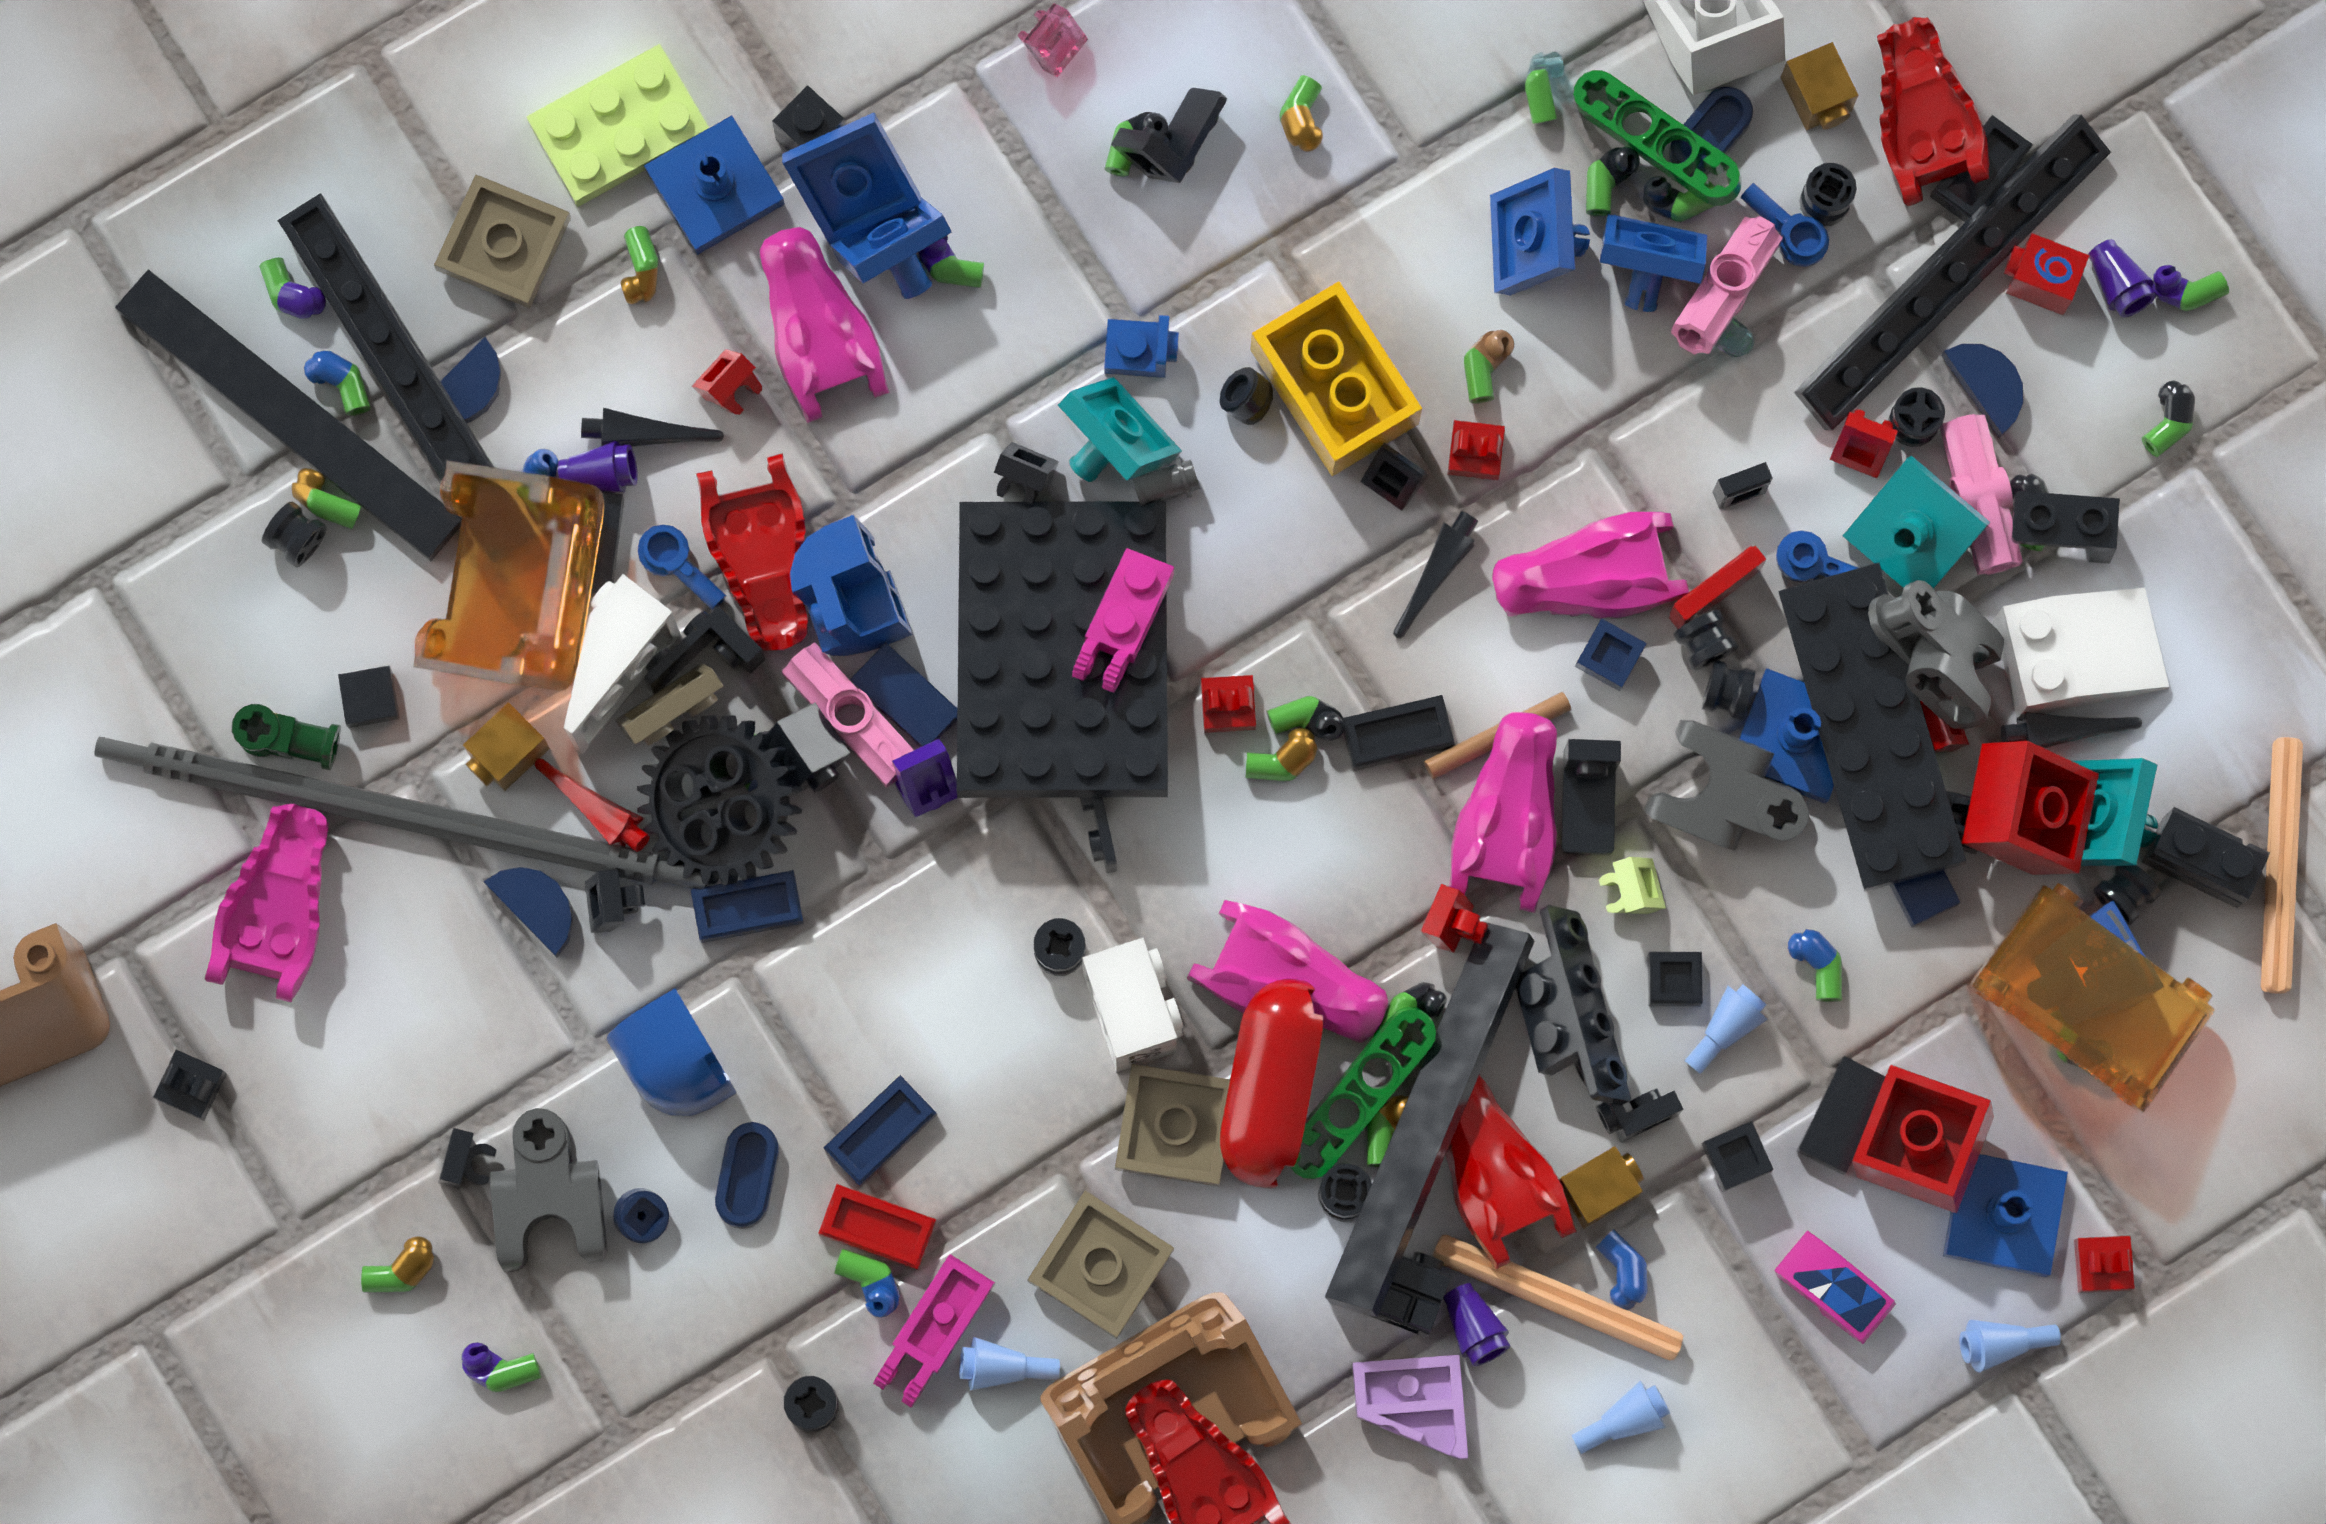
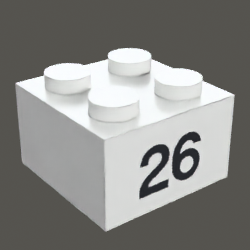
M1140 938L1082 957L1083 975L1116 1072L1131 1068V1064L1141 1065L1176 1053L1177 1038L1183 1036L1182 1029L1184 1027L1174 998L1165 1001L1160 988L1166 987L1165 979L1167 977L1157 948L1148 951L1144 938Z

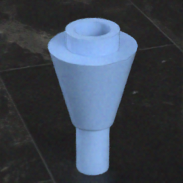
M1743 984L1737 991L1727 986L1705 1031L1706 1036L1684 1061L1701 1074L1722 1049H1727L1768 1020L1760 1013L1767 1004Z
M1969 1320L1966 1331L1960 1334L1959 1345L1963 1360L1966 1363H1971L1974 1370L1980 1373L2027 1353L2029 1349L2058 1346L2061 1336L2056 1324L2025 1328L2018 1325Z
M973 1337L971 1347H962L959 1376L960 1379L968 1380L970 1391L1023 1381L1024 1378L1058 1380L1059 1359L1026 1357L1024 1353Z
M1640 1380L1601 1416V1420L1572 1435V1438L1580 1453L1583 1454L1611 1438L1617 1440L1664 1429L1666 1426L1662 1418L1670 1414V1411L1656 1385L1646 1389Z

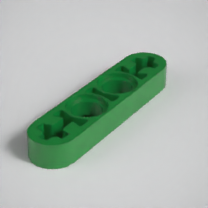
M1592 70L1584 73L1577 80L1574 86V99L1578 111L1588 121L1625 147L1633 148L1641 158L1702 201L1712 206H1723L1737 198L1741 190L1742 180L1737 164L1729 156L1610 73L1603 70ZM1603 86L1606 87L1607 99L1618 107L1614 116L1610 107L1602 101L1596 100L1592 105H1589L1590 101L1587 91L1592 89L1598 92ZM1635 112H1643L1652 119L1649 130L1639 136L1630 135L1623 129L1625 119ZM1675 140H1683L1692 147L1690 157L1685 162L1679 164L1670 163L1663 157L1665 147ZM1703 155L1707 156L1703 159L1706 170L1716 176L1720 175L1723 171L1727 172L1726 177L1729 184L1727 187L1724 188L1721 185H1716L1712 190L1709 189L1708 177L1697 169ZM1692 172H1694L1693 177H1689V176H1688V175H1690Z
M1405 1007L1396 1011L1306 1118L1302 1142L1306 1145H1313L1321 1136L1319 1131L1312 1129L1317 1121H1321L1330 1134L1341 1138V1140L1335 1147H1333L1328 1138L1318 1150L1323 1158L1318 1165L1308 1162L1302 1167L1298 1164L1302 1157L1299 1153L1294 1167H1290L1295 1174L1306 1179H1316L1325 1175L1430 1050L1435 1041L1436 1029L1434 1022L1424 1011L1415 1007ZM1417 1019H1420L1423 1023L1419 1030L1424 1037L1418 1044L1413 1040H1409L1402 1047L1400 1052L1409 1058L1401 1065L1391 1052L1380 1048V1045L1385 1039H1388L1394 1047L1403 1036L1402 1031L1398 1028L1399 1024L1403 1020L1412 1024ZM1374 1058H1383L1392 1067V1077L1388 1083L1381 1087H1372L1366 1084L1362 1075L1365 1064ZM1342 1098L1354 1101L1359 1110L1356 1122L1346 1128H1339L1333 1125L1329 1119L1331 1105Z

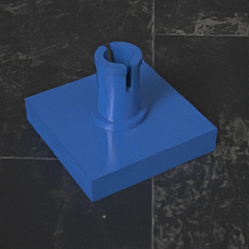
M875 112L782 154V163L829 245L921 204L920 192Z
M732 115L644 165L647 175L697 255L785 205L784 198Z
M1552 168L1490 195L1494 293L1511 296L1575 270L1574 257L1583 256L1590 244V239L1578 238L1575 235L1587 236L1590 235L1587 226L1583 224H1573L1570 170Z
M921 197V204L830 244V247L837 260L863 284L889 269L901 290V295L904 299H911L924 293L932 285V281L927 277L916 253L949 235L952 231L943 214Z
M1607 214L1603 231L1600 263L1633 269L1628 294L1624 303L1629 308L1638 310L1641 293L1645 290L1643 312H1654L1658 307L1657 301L1663 276L1701 284L1706 265L1707 234Z
M1766 668L1739 739L1775 753L1766 774L1767 778L1792 787L1800 792L1801 795L1824 804L1829 801L1834 784L1818 732V728L1821 727V720L1816 711L1811 708L1805 683Z
M1980 1154L1957 1214L1950 1211L1943 1257L2046 1278L2051 1276L2068 1172Z

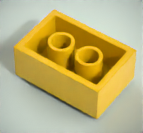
M1340 281L1252 333L1250 351L1332 477L1379 449L1384 442L1387 444L1419 425L1422 413L1421 405Z

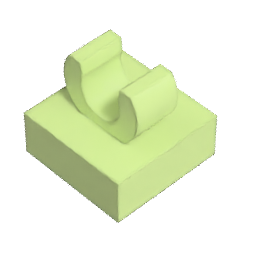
M1628 857L1613 862L1615 873H1607L1599 879L1600 886H1614L1618 884L1621 898L1616 903L1606 905L1607 912L1650 914L1666 909L1653 858Z

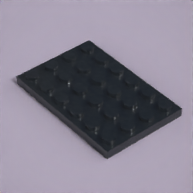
M1139 501L1033 502L1032 504L1028 502H959L957 798L1168 797L1167 592L1134 663L1129 662L1114 693L1102 687L1104 673L1114 656L1099 650L1093 668L1085 680L1082 681L1072 677L1075 662L1085 642V635L1126 548L1166 563V501H1152L1143 506L1140 505Z

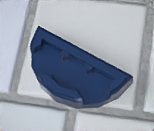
M486 337L441 380L442 385L467 423L474 421L487 412L499 395L501 379L499 357Z
M1960 344L1944 350L1941 355L1982 415H1985L1986 421L1998 438L2002 437L2016 422L2023 405V382L2016 366L2001 351L1984 344Z
M524 867L501 870L483 881L543 945L558 958L569 943L573 922L570 901L558 882L542 871Z

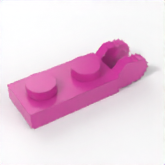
M1126 548L1085 635V642L1075 662L1072 677L1082 681L1085 680L1093 668L1099 650L1114 656L1104 673L1102 687L1110 692H1115L1129 662L1134 663L1173 579L1174 566Z
M949 1254L892 1343L894 1349L879 1371L873 1384L882 1390L887 1385H890L907 1354L923 1364L916 1377L909 1382L903 1392L904 1396L901 1402L910 1408L913 1407L934 1372L937 1374L940 1372L994 1287L995 1282Z

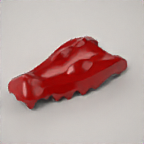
M1912 17L1911 20L1902 24H1893L1888 30L1877 36L1885 74L1881 75L1882 92H1880L1884 108L1879 118L1882 132L1881 141L1888 163L1899 183L1904 204L1912 206L1923 201L1922 186L1965 171L1969 172L1974 183L1989 179L1988 143L1979 112L1973 100L1960 83L1952 64L1944 55L1938 32L1928 17Z
M783 453L767 457V470L772 477L771 483L718 495L717 479L714 477L712 470L696 474L700 493L701 523L708 550L720 567L733 597L741 607L749 636L763 651L790 648L801 643L808 634L806 607L792 593L790 578L795 553L805 540V517L800 497L788 472Z
M1479 1074L1445 1156L1452 1176L1453 1196L1458 1212L1468 1230L1488 1255L1494 1270H1497L1511 1263L1508 1251L1501 1240L1502 1237L1549 1215L1561 1238L1576 1233L1577 1229L1569 1210L1563 1185L1552 1165L1524 1136L1514 1121L1501 1109L1490 1087Z
M1168 1379L1152 1382L1139 1390L1128 1401L1125 1408L1126 1418L1145 1450L1150 1470L1159 1487L1165 1512L1171 1524H1260L1264 1520H1267L1269 1524H1291L1278 1501L1270 1481L1254 1458L1240 1446L1230 1441L1212 1421L1200 1414L1175 1382Z

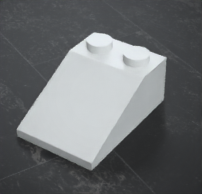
M1643 0L1672 65L1693 96L1785 61L1784 16L1772 0Z
M624 574L621 575L615 584L611 581L605 583L591 602V606L594 609L589 615L564 724V729L574 748L582 755L644 681L643 678L649 673L646 670L649 661L663 648L668 647L670 649L681 635L672 611Z
M2145 588L2060 595L2003 606L1993 619L1994 627L2004 638L2002 660L2017 719L2024 718L2025 712L2045 714L2164 690L2170 687Z

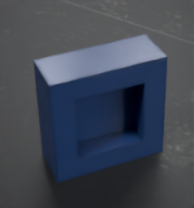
M1601 618L1577 660L1575 667L1612 688L1621 691L1647 643Z

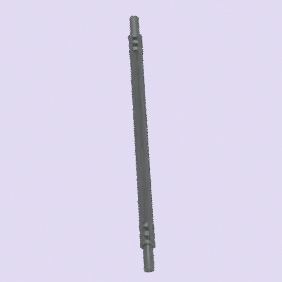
M99 736L95 745V757L143 767L144 773L279 803L296 804L320 812L593 872L618 870L620 878L651 885L657 880L694 889H705L707 886L702 883L701 869L696 870L688 879L683 878L684 865L676 864L671 867L666 864L667 861L660 860V854L642 850L636 852L632 848L616 844L610 846L609 843L152 742L146 747Z

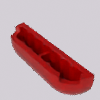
M1281 979L1264 986L1248 1003L1240 1025L1221 1124L1220 1149L1224 1162L1230 1172L1243 1183L1267 1189L1277 1187V1177L1282 1172L1284 1166L1294 1167L1301 1148L1323 1031V1015L1314 1014L1311 995L1315 988L1304 980Z

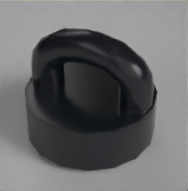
M1244 367L1235 371L1225 381L1220 391L1219 403L1221 408L1235 419L1246 425H1254L1261 421L1269 411L1273 401V387L1268 379L1253 368Z

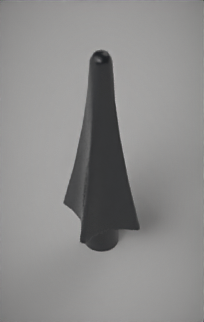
M604 407L603 419L582 418L581 438L601 439V446L614 441L618 442L620 446L630 444L633 447L678 442H720L724 438V434L720 430L673 424Z
M1461 511L1452 527L1443 522L1419 583L1393 631V635L1396 638L1401 639L1405 636L1432 595L1475 546L1473 544L1475 540L1470 538V535L1479 521L1473 516Z
M2025 712L2023 719H2016L2017 724L2001 726L2002 742L2030 741L2043 748H2048L2087 737L2138 729L2142 727V720L2138 717L2089 718Z

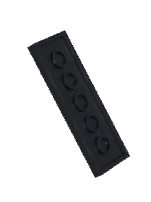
M1880 562L1778 591L1811 708L1816 711L1821 720V727L1818 728V732L1864 892L1966 864V858L1919 698L1911 692L1906 684L1909 665L1889 646L1879 640L1870 625L1868 612L1871 601L1883 594L1889 595Z

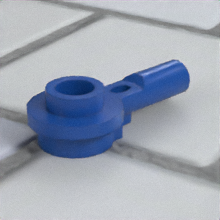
M1752 183L1744 191L1740 198L1761 217L1775 224V229L1783 237L1779 250L1786 261L1795 266L1807 267L1815 265L1823 259L1828 250L1829 236L1821 222L1813 217L1803 216L1801 213L1791 216L1755 183Z
M662 524L653 526L644 532L639 540L637 552L639 561L647 571L658 576L674 574L712 610L725 600L727 595L688 560V541L680 530L674 526Z
M1803 530L1791 532L1782 539L1777 547L1776 561L1778 568L1784 576L1792 581H1814L1820 575L1829 577L1858 568L1828 556L1826 545L1820 537L1812 532Z

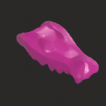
M796 227L781 230L765 239L760 248V259L769 284L770 310L774 324L775 355L782 376L800 405L806 422L809 423L822 418L821 406L815 397V393L866 375L868 388L874 398L890 393L884 374L880 347L873 329L865 315L851 300L840 280L828 267L821 248L811 231Z
M1627 512L1589 523L1572 534L1549 542L1536 550L1514 554L1498 560L1492 573V581L1498 603L1507 613V616L1510 617L1526 613L1550 611L1553 615H1569L1574 617L1589 614L1594 618L1601 619L1632 616L1659 605L1680 600L1689 593L1687 580L1668 581L1658 533L1674 528L1671 513Z
M1512 712L1505 715L1499 722L1490 757L1484 764L1472 794L1460 811L1451 845L1449 887L1458 889L1465 895L1469 886V876L1523 887V892L1519 897V910L1536 913L1540 895L1552 869L1557 840L1554 818L1555 787L1552 770L1557 746V729L1550 720L1533 713Z
M296 804L272 807L260 845L253 848L248 859L241 867L238 880L228 887L225 897L218 907L213 929L211 957L204 978L207 982L223 985L230 968H235L279 979L276 999L292 1002L312 965L319 937L321 859L327 841L329 825L322 813Z
M1224 900L1218 914L1226 920L1235 923L1214 968L1210 969L1194 963L1187 976L1188 981L1207 989L1232 1008L1244 1013L1254 995L1271 982L1281 979L1304 980L1315 988L1311 995L1314 1014L1323 1015V1028L1358 1043H1363L1374 1035L1387 1012L1388 996L1385 990L1371 980L1352 972L1339 959L1320 947L1292 922L1265 909Z

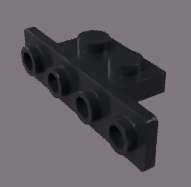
M1547 905L1540 910V915L1551 956L1522 972L1516 985L1538 1073L1552 1076L1580 1060L1591 1099L1622 1106L1631 1101L1627 1085L1628 1076L1619 1056L1613 1034L1614 1024L1607 1012L1601 991V977L1593 962L1587 940V927L1579 912Z

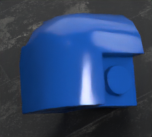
M854 515L826 525L808 536L795 553L790 571L792 593L807 605L822 652L830 656H850L866 653L880 648L885 642L889 645L913 635L891 571L885 572L873 549V546L876 545L873 535Z
M675 988L630 1015L607 1035L606 1040L633 1086L651 1107L670 1116H693L715 1107L737 1093Z

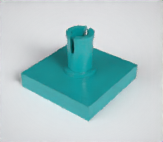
M1115 377L1072 390L1058 404L1059 408L1089 439L1078 453L1069 459L1072 470L1087 482L1095 481L1109 463L1128 481L1170 465L1182 452L1176 443Z
M1910 456L1842 536L1874 564L1880 562L1881 569L1903 588L1914 581L1921 580L1928 583L1934 589L1991 522L1913 456Z
M2144 758L2073 761L2099 774L2081 866L2136 865L2140 847L2143 848L2150 845L2157 836V833L2144 829L2146 825L2153 829H2158L2157 819L2147 814L2158 764Z

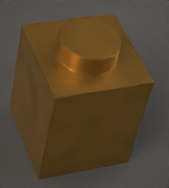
M1833 42L1786 61L1780 77L1806 131L1819 125L1826 130L1845 122L1850 118L1849 112H1852L1859 96Z
M509 702L463 744L471 757L465 764L469 770L486 787L495 781L504 791L550 749L545 738Z
M1616 1146L1560 1178L1567 1203L1583 1229L1638 1198L1643 1192L1638 1184L1644 1180L1640 1168L1629 1153L1621 1156Z

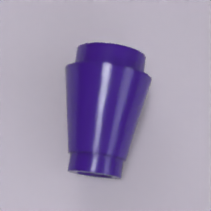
M2114 239L2101 242L2088 253L2110 310L2117 311L2120 317L2126 318L2137 314L2153 302L2156 297L2152 289L2154 281L2117 245Z
M614 441L567 459L559 460L558 476L563 490L625 492L627 486L636 485L638 480L637 462L632 446L630 444L620 446L618 442Z
M1471 1283L1460 1285L1444 1295L1443 1300L1447 1305V1311L1463 1358L1468 1357L1473 1366L1486 1364L1504 1354L1511 1347L1506 1338L1509 1331L1474 1290Z

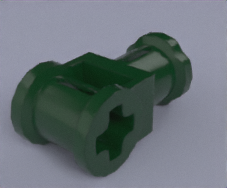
M250 704L242 707L235 714L232 720V733L240 746L248 754L255 757L274 755L292 760L293 757L321 763L322 769L331 770L338 752L341 725L331 724L327 728L298 721L295 717L274 713L270 708L262 704ZM260 719H263V723L270 729L268 735H259L257 742H254L247 729L249 726L257 727Z

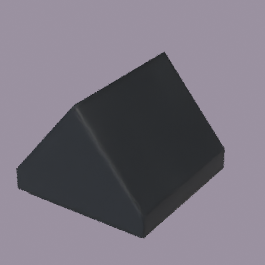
M1384 442L1360 482L1402 511L1427 479L1428 474Z

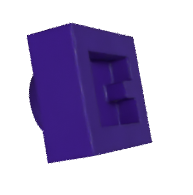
M940 739L892 761L898 780L895 782L897 792L915 818L957 799V779L948 751Z

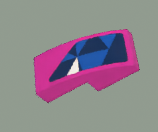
M1808 1230L1774 1270L1779 1279L1816 1305L1823 1316L1861 1344L1866 1342L1896 1305V1302L1872 1280Z

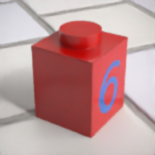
M2032 233L2023 248L2015 245L2003 273L2012 277L2006 294L2064 315L2074 298L2090 255Z

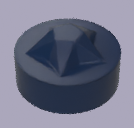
M635 1188L627 1191L618 1199L613 1211V1220L617 1230L628 1240L641 1244L649 1243L658 1239L666 1230L669 1222V1210L665 1201L655 1192L645 1188Z

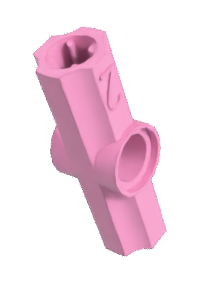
M1761 216L1756 218L1744 217L1721 254H1718L1712 260L1707 275L1672 327L1671 334L1676 337L1680 347L1694 355L1697 353L1710 354L1732 318L1742 310L1749 292L1781 245L1783 237L1778 234L1775 224Z
M1971 414L1943 423L1940 427V432L1952 474L1949 488L1991 522L1970 546L1977 575H1991L2020 566L2023 560L2019 545L2011 540L2012 518L2010 512L2013 509L2011 486L2005 469L1998 467L1985 415Z
M815 642L803 648L782 670V675L810 705L813 703L817 704L840 739L847 744L881 783L888 788L898 780L892 761L914 751V749L872 705L868 695L858 689L834 662L822 652V649ZM854 704L864 709L865 715L860 723L854 726H846L838 722L836 719L837 713L845 705Z

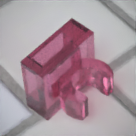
M1053 3L1048 11L1038 10L1034 14L1038 23L1029 34L1021 30L1018 37L1034 56L1041 68L1058 78L1087 42L1088 38L1070 12Z

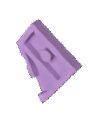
M1460 1355L1355 1362L1352 1364L1356 1418L1455 1459H1468Z

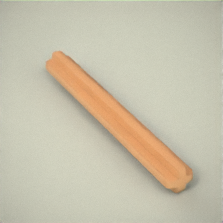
M2289 737L2277 738L2273 742L2267 843V851L2270 854L2266 864L2260 987L2264 992L2275 994L2287 993L2292 987L2303 743L2300 739Z
M1442 1235L1437 1242L1433 1257L1443 1261V1266L1664 1359L1674 1360L1680 1351L1684 1336L1678 1331L1513 1262L1494 1270L1484 1250L1449 1235Z

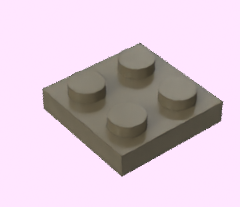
M475 174L434 263V267L438 272L530 309L571 220V215L566 210Z
M700 663L615 721L626 738L635 745L640 741L646 742L648 746L652 745L674 730L670 721L686 712L690 713L693 717L713 705L718 700L714 692L722 688L723 684L712 668Z
M1131 1064L1115 1170L1219 1187L1224 1160L1220 1149V1131L1230 1079Z
M1084 1191L1027 1281L1117 1339L1173 1253L1174 1247L1089 1192Z

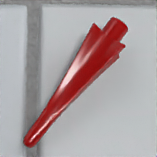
M538 758L535 761V768L571 800L610 846L619 843L625 847L627 844L634 851L639 852L647 845L650 836L638 827L644 820V817L585 787L546 760Z

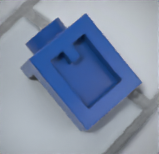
M1159 315V322L1108 319L1104 374L1166 378L1167 362L1177 363L1179 332L1169 331V316Z

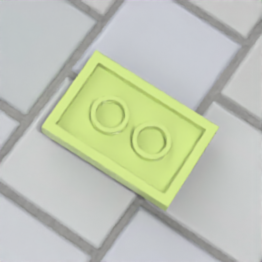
M660 44L526 116L530 127L577 207L645 171L644 165L709 128Z

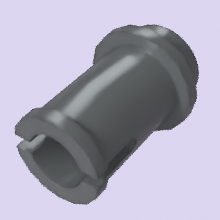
M1180 458L1175 459V465L1133 478L1140 505L1143 506L1152 501H1164L1186 494L1187 498L1192 497L1191 492L1200 489L1191 459L1181 462Z

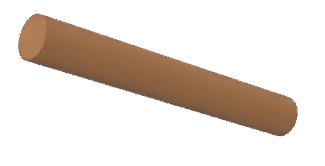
M1560 692L1522 712L1533 713L1551 721L1572 709L1566 695ZM1499 724L1425 760L1424 764L1431 778L1434 780L1491 751Z

